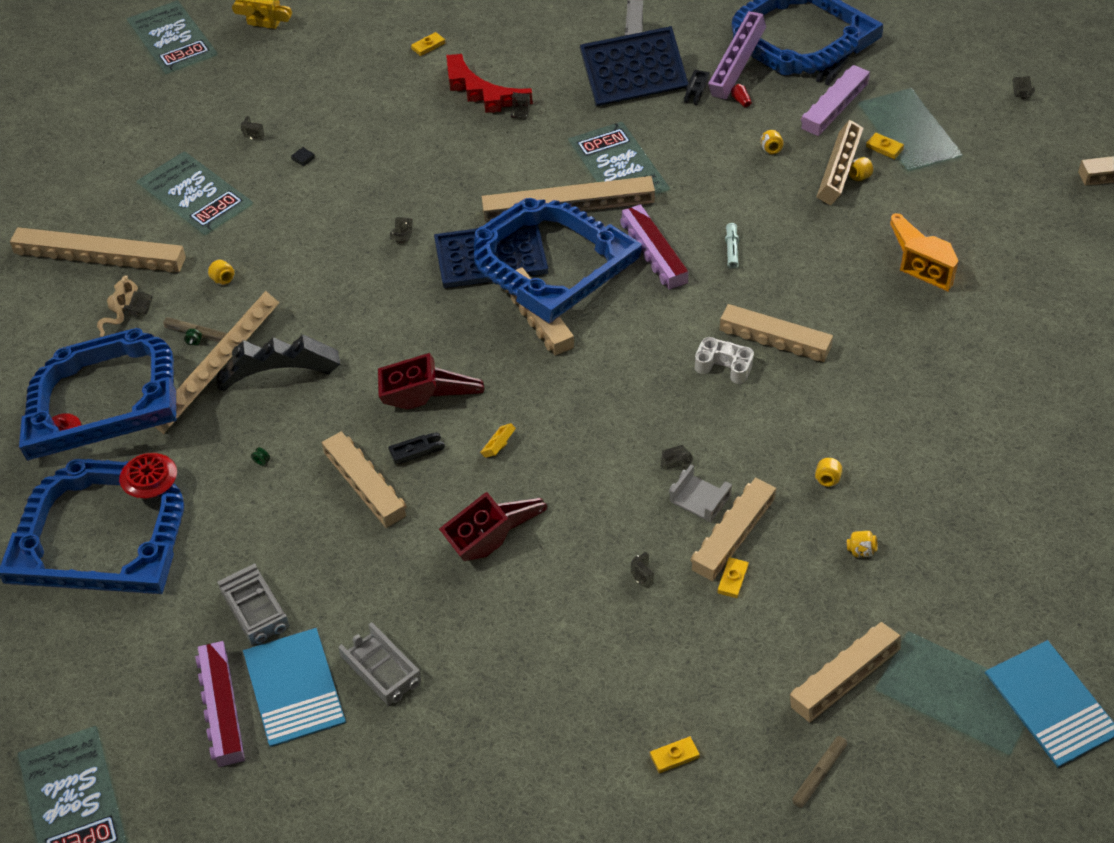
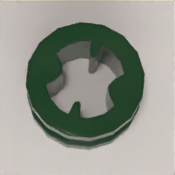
M188 329L184 342L188 345L198 346L202 333L196 329Z
M258 447L251 454V458L255 463L263 467L266 461L270 460V455L266 450Z

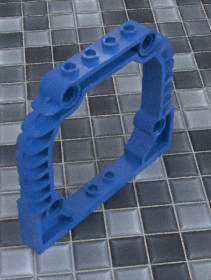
M753 0V2H748L746 6L744 5L740 10L736 11L732 18V32L734 38L748 11L765 15L775 8L786 9L790 4H805L808 1L850 24V26L844 28L842 37L825 48L809 54H799L788 49L781 50L760 38L751 57L780 74L790 75L792 73L801 74L802 70L806 73H814L816 70L820 72L825 70L826 67H832L834 63H838L846 55L852 54V52L857 54L882 37L883 23L840 0Z
M525 198L475 231L474 262L479 272L485 275V278L491 279L496 285L499 284L503 290H508L509 294L516 295L517 303L546 322L551 323L640 258L642 244L611 224L604 227L602 222H596L594 217H588L586 212H580L578 207H571L569 203L560 204L557 200L546 203L545 199ZM543 220L563 224L595 244V251L605 255L607 263L595 269L589 276L584 277L579 283L568 289L565 286L546 285L539 278L528 279L500 261L494 253L499 241L523 225H536Z
M133 328L58 349L54 353L53 358L46 361L45 366L36 371L27 388L25 415L21 419L19 448L26 460L36 459L176 421V389L173 377L174 357L169 345L159 337L143 333L140 328ZM124 355L133 358L146 355L151 357V381L143 386V397L132 407V412L59 431L49 415V404L52 390L60 379L77 373L84 366Z
M92 459L71 460L67 463L66 468L55 471L54 476L45 477L28 497L17 532L12 533L0 565V578L3 584L163 594L174 556L173 547L184 513V500L179 488L173 483L167 491L158 495L161 497V507L151 540L139 546V556L123 566L120 574L76 571L73 569H46L40 560L44 555V549L39 538L54 501L67 490H83L91 484L120 485V473L129 462Z

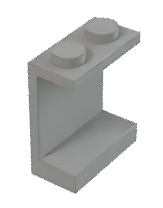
M690 465L687 470L682 471L677 483L671 485L669 489L670 502L711 523L731 497L732 484L725 481L718 488L694 476V466Z

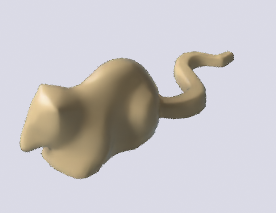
M123 276L114 285L115 292L107 299L108 308L117 313V318H102L98 321L97 327L100 331V337H103L105 334L103 330L104 323L118 325L124 321L122 311L128 309L132 302V296L135 295L138 289L137 285L128 279V276Z

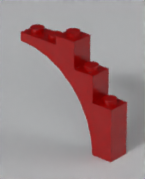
M462 54L446 55L450 91L466 90L467 102L484 100L485 113L500 112L501 107L533 104L532 88L517 89L494 85L476 76L464 62Z

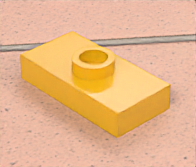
M435 32L413 43L411 49L419 56H422L445 44V39Z
M876 132L866 142V147L892 159H896L904 150V144Z
M512 423L499 427L480 452L483 457L494 456L507 445L508 438L516 429Z
M729 557L717 593L737 599L749 562Z
M691 736L650 751V757L658 773L700 758V754Z

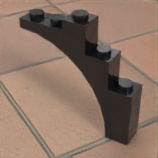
M303 334L292 345L273 337L260 348L243 340L238 346L234 347L232 351L233 359L218 372L216 380L218 389L225 391L234 383L247 376L277 368H305L330 374L340 365L339 352Z

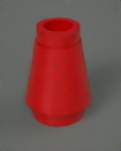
M737 84L731 89V96L744 108L752 104L744 85Z

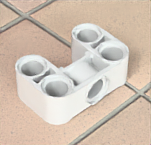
M706 337L702 340L696 352L695 370L700 374H706L711 371L714 363L731 368V381L736 384H742L747 380L752 369L754 352L749 347L725 342L713 337Z

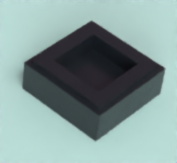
M304 147L291 155V159L303 167L315 158V154Z

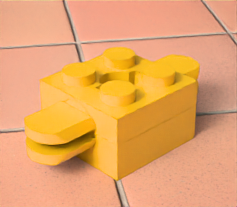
M236 0L232 5L233 12L238 15H245L247 25L276 29L280 21L288 22L292 16L290 7L281 6L279 0Z

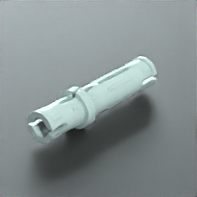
M729 223L726 225L727 236L725 237L728 256L727 266L728 268H738L737 244L739 236L737 235V225Z

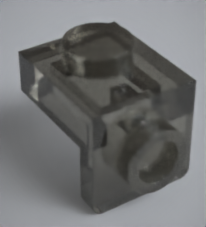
M1030 76L1014 77L1012 79L1015 97L1027 99L1035 92V87L1031 86Z
M513 92L511 118L527 119L530 111L529 94Z
M246 116L244 122L241 123V131L244 138L263 140L265 136L263 125L251 123L250 116Z
M396 217L395 228L390 232V239L398 243L408 241L412 236L413 219Z
M134 291L129 306L124 305L123 308L128 311L130 316L139 318V315L146 317L153 297L149 294Z
M683 445L662 450L660 466L663 469L667 470L682 466L687 470L693 462L692 454Z
M644 552L632 560L631 574L638 584H643L646 588H649L653 585L654 573L646 567L649 565V554Z

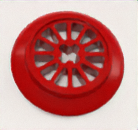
M160 453L142 454L130 460L123 467L119 478L120 485L130 496L136 498L155 497L164 493L173 485L177 476V467L174 461L166 455Z

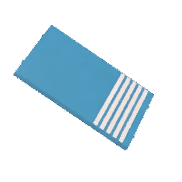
M317 628L243 650L270 747L346 723Z
M1048 640L985 671L986 676L1057 768L1114 738V722Z

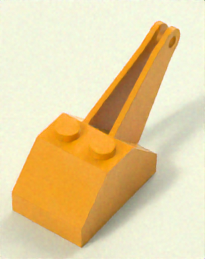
M893 214L890 225L903 251L900 271L945 291H949L953 286L958 266V258L951 243L935 236L925 237L901 214Z

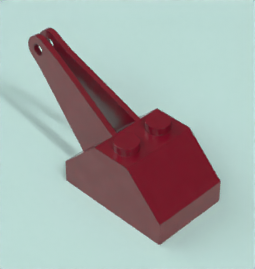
M431 353L378 368V395L382 403L407 410L426 405L431 396L480 394L485 391L484 381L481 379L436 368Z
M485 492L440 527L439 530L463 561L484 558L503 544L509 530L546 511L548 506L542 498L497 504L490 494Z

